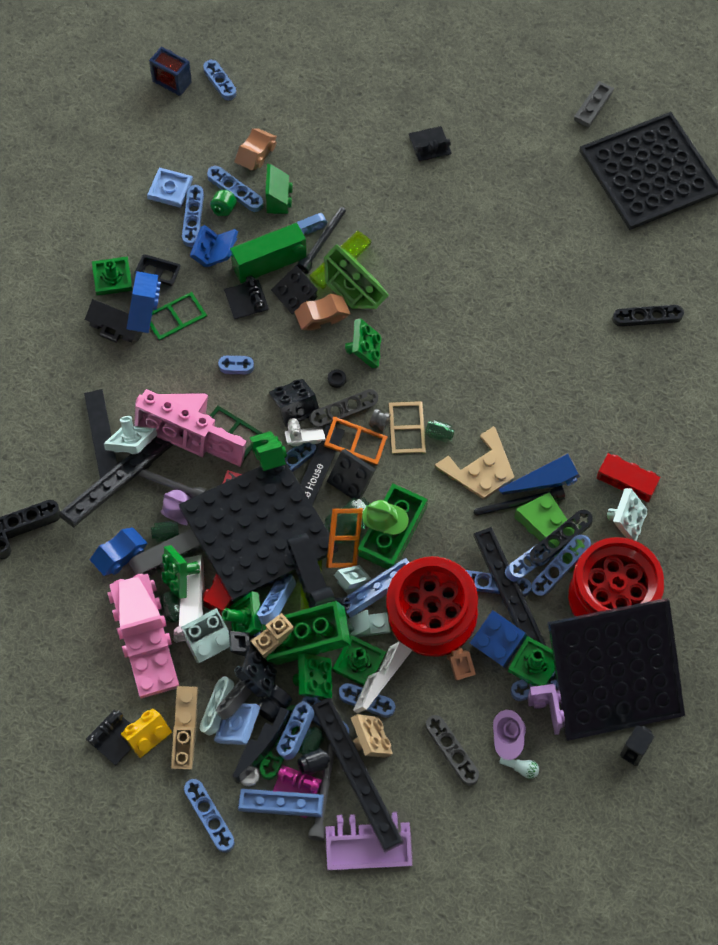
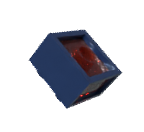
M160 47L149 60L152 82L181 96L192 83L190 62L186 58L174 54L171 50Z

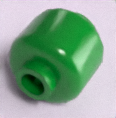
M229 190L217 191L210 202L211 209L218 216H228L236 205L235 196Z

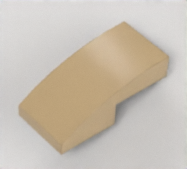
M282 613L266 624V630L251 640L254 647L264 658L274 651L294 630L292 624Z

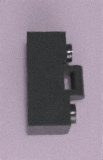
M92 299L84 320L89 321V326L100 329L101 326V337L117 343L120 336L123 335V340L132 343L133 340L139 341L143 333L126 329L129 313ZM108 328L116 330L115 334L108 332Z

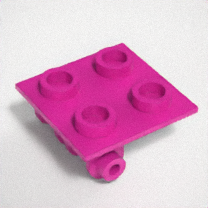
M283 765V768L279 770V777L273 791L317 794L322 780L308 774L303 775L300 771Z

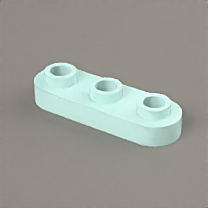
M226 676L220 678L216 683L200 724V731L209 736L216 733L220 728L221 718L215 711L217 706L234 688V682Z

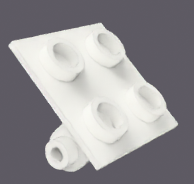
M293 418L288 421V431H285L287 445L300 446L302 443L308 442L318 444L326 440L322 427L300 429L297 419Z

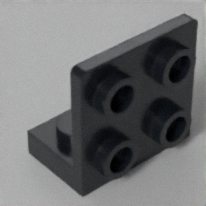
M304 379L294 380L290 384L276 387L269 392L280 409L285 426H288L290 419L294 418L302 421L309 418L311 412L319 409L316 395Z

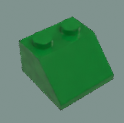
M267 164V213L288 214V208H292V197H289V193L293 192V182H289L288 174L271 164Z

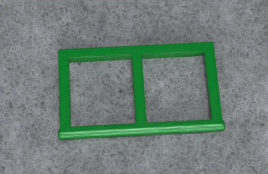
M190 292L152 312V315L168 308L179 324L178 327L162 335L159 334L152 322L150 327L160 341L207 317V314L193 292ZM191 297L201 315L183 324L172 308V305Z

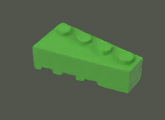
M550 492L517 508L514 516L540 542L567 521V518ZM570 527L563 530L566 536H571L575 532ZM555 539L548 542L551 548H557L560 544ZM577 540L579 544L575 549H573L572 546L570 547L571 550L575 551L577 556L579 555V553L576 552V550L580 547H585L581 540ZM567 552L563 555V561L566 564H570L573 556ZM576 564L569 570L570 572L574 571Z

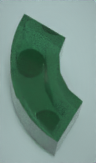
M365 497L353 498L341 509L362 508L364 511L370 503ZM332 513L325 518L324 523L329 533ZM337 513L335 536H353L356 533L358 513ZM363 519L361 523V530L367 527L364 524ZM347 540L334 541V542H335L336 544H340V543H345Z

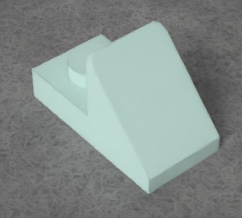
M360 565L340 569L334 574L338 580L337 583L348 595L371 580L370 576Z
M365 610L348 619L350 635L355 637L390 633L387 612L369 615L368 610Z

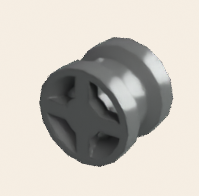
M376 408L369 425L372 427L377 426L380 430L384 431L391 414L382 413L380 409Z

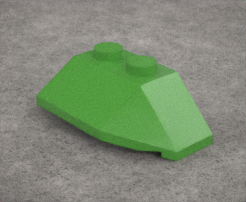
M338 244L325 255V283L337 295L343 296L346 304L351 309H377L389 296L381 284Z

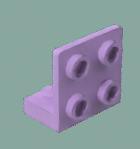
M555 684L530 687L528 694L529 706L543 708L546 704H549L555 735L559 734L560 729L563 728V722H565L564 712L559 709V702H561L560 691L556 690Z

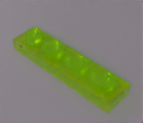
M358 230L340 247L356 259L371 245V240ZM324 262L310 274V280L322 289L327 286L325 283Z

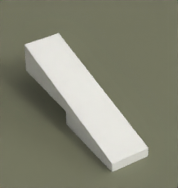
M202 555L184 558L187 563L197 561L200 566V573L187 575V598L180 600L179 626L187 624L203 615L202 593L205 592Z
M401 642L389 647L379 672L368 676L354 707V712L359 713L367 710L412 650Z

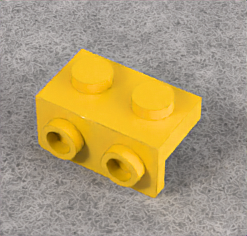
M151 709L144 712L136 722L129 724L121 735L127 740L136 755L141 758L169 736L172 731L161 714Z

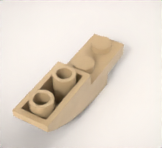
M177 686L171 769L193 768L198 687Z

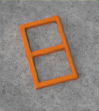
M333 417L324 446L338 452L345 449L329 443L335 424L338 422L357 430L351 450H346L362 461L378 465L388 436ZM361 431L382 438L375 460L354 452Z
M362 508L332 509L326 567L357 566L363 514ZM337 513H358L355 536H335ZM355 540L352 563H332L334 541Z

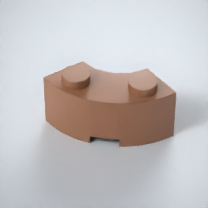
M252 129L244 144L240 145L234 162L250 170L261 168L268 153L276 147V136L261 129Z
M331 293L320 300L306 301L294 311L301 330H316L321 328V324L328 322L335 324L350 315L344 297Z

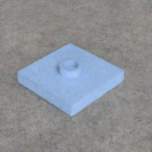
M159 168L147 198L181 208L193 177Z
M243 703L231 717L225 720L221 719L220 728L216 733L214 741L220 744L247 745L260 706Z

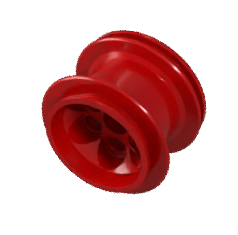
M611 537L600 540L591 545L576 563L568 591L572 613L576 617L617 608L616 604H621L625 607L659 600L664 592L663 570L653 552L635 540L623 537ZM593 579H599L602 583H595ZM631 593H637L639 597H633ZM597 597L604 598L605 602L598 601Z
M442 557L419 558L403 566L389 584L386 605L390 627L399 642L410 648L413 652L431 657L444 656L462 647L472 635L478 619V593L473 579L459 564ZM432 585L435 589L433 591H426L425 587ZM446 592H451L454 596L447 599L443 595ZM411 597H417L419 598V601L417 603H411L409 602V599ZM435 606L437 612L430 613L429 607ZM449 611H454L457 614L454 618L446 616ZM414 616L422 618L418 623L413 622L411 619ZM433 623L441 625L440 628H430Z

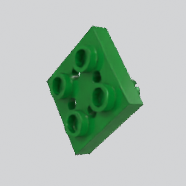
M128 256L92 261L96 296L133 291Z
M361 318L354 321L353 342L346 343L345 350L349 355L354 353L371 368H378L380 343L382 341L381 335Z
M172 545L164 546V554L162 555L164 572H162V580L179 599L187 598V575L199 574V563L197 561L187 563Z
M250 592L231 605L230 609L225 608L223 610L222 619L223 621L231 622L232 631L247 632L249 636H253L262 630V624L257 615L260 609L259 593Z
M350 635L351 645L343 648L332 671L364 686L368 676L378 672L387 652Z
M527 636L507 672L533 686L547 685L555 671L552 649Z
M306 653L298 654L299 674H294L293 683L299 687V695L320 699L332 698L331 658Z

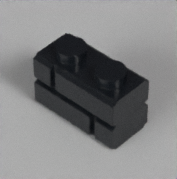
M636 726L622 749L621 758L634 766H638L654 739L652 731L645 726Z

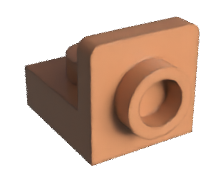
M458 648L455 651H451L450 655H447V660H450L455 680L476 675L469 651Z

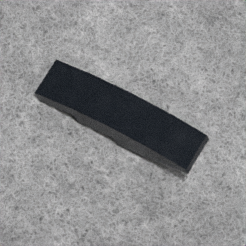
M281 707L273 726L265 723L258 740H248L232 776L235 783H241L270 753L291 717L289 710Z

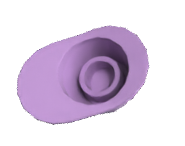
M172 490L165 493L163 509L161 510L162 515L177 523L187 525L188 523L179 509V504L191 499L190 496L180 490Z
M503 710L496 715L493 721L494 745L496 752L501 758L512 760L517 758L524 748L526 727L516 712Z

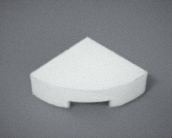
M181 626L175 628L173 633V639L176 643L186 641Z

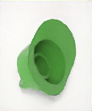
M384 500L370 503L362 514L363 522L368 528L386 534H400L408 526L409 518L407 513L402 508L389 504Z

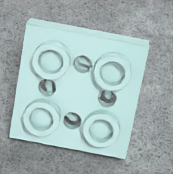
M124 416L120 419L122 427L104 443L105 450L137 454L157 436L156 428L133 426L132 417Z
M624 489L618 509H608L607 518L609 521L614 522L626 538L637 541L638 535L641 533L643 521L647 516V508L632 489Z

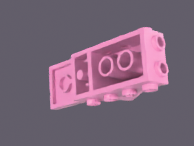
M146 389L143 395L138 396L135 403V426L156 428L158 438L169 441L171 444L201 457L208 452L241 467L244 461L246 440L240 436L232 435L222 428L214 427L215 419L206 415L208 395L156 394Z
M137 574L131 579H119L113 584H109L111 592H107L110 604L114 603L116 608L112 610L115 622H120V627L117 628L119 638L125 641V645L122 646L125 658L129 657L140 699L177 689L179 682L168 645H172L169 633L165 634L163 629L167 625L164 615L160 616L158 611L162 609L159 597H154L153 592L157 591L154 579L150 580L148 574Z

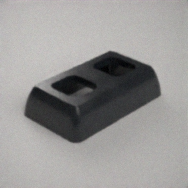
M143 254L135 274L136 271L144 272L146 266L150 265L156 267L154 275H158L157 281L173 286L181 265ZM164 270L173 272L170 281L161 279Z

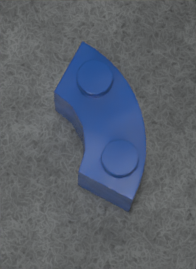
M134 528L121 529L110 541L99 545L89 560L103 576L115 575L121 571L122 567L130 559L144 552L143 549L148 543Z

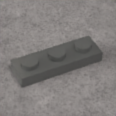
M598 81L574 116V121L589 128L612 95L614 88Z

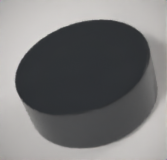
M339 369L332 370L328 374L329 385L334 388L344 386L346 374Z

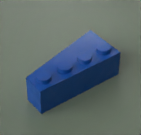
M136 271L126 329L149 333L152 312L157 310L161 284V282L157 281L158 275Z

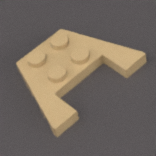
M494 426L480 435L482 441L491 451L462 470L458 468L449 456L435 464L437 470L442 471L449 478L459 482L463 487L483 500L514 480V474Z

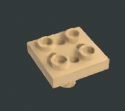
M360 714L351 717L358 736L352 740L357 751L363 749L365 756L384 758L393 754L391 743L383 730V723L378 717Z

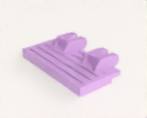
M394 812L391 818L398 830L397 812ZM355 814L350 815L349 818L351 835H343L342 815H337L338 836H335L334 826L326 827L327 870L412 866L410 822L401 823L400 835L404 843L385 853L370 824L359 825V835H356Z

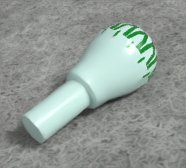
M500 758V764L514 768L515 771L525 778H535L539 773L538 764L532 760L518 759L516 761L514 759L506 760Z

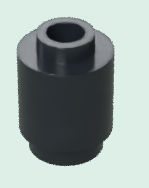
M322 749L304 754L297 760L298 768L303 775H311L326 769L330 762L327 752Z

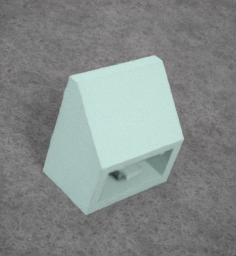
M217 608L181 626L187 645L197 663H201L230 647L229 631Z

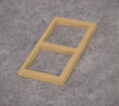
M422 401L389 403L392 454L426 453ZM419 406L420 425L394 426L393 407ZM421 429L422 448H395L394 430Z

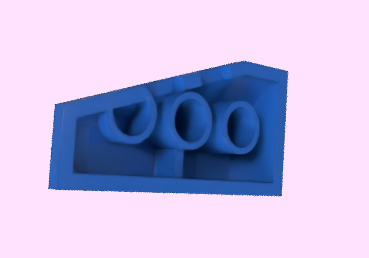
M566 454L499 490L502 495L563 486L565 484L570 486L578 481L577 478L580 475L569 454Z

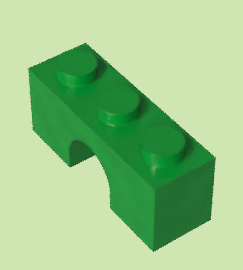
M270 431L249 437L253 454L259 460L263 471L286 465L285 458L287 457L285 446L279 441L278 436H274Z

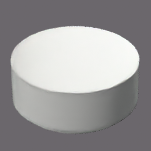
M256 768L241 783L245 786L255 785L259 780L258 769Z

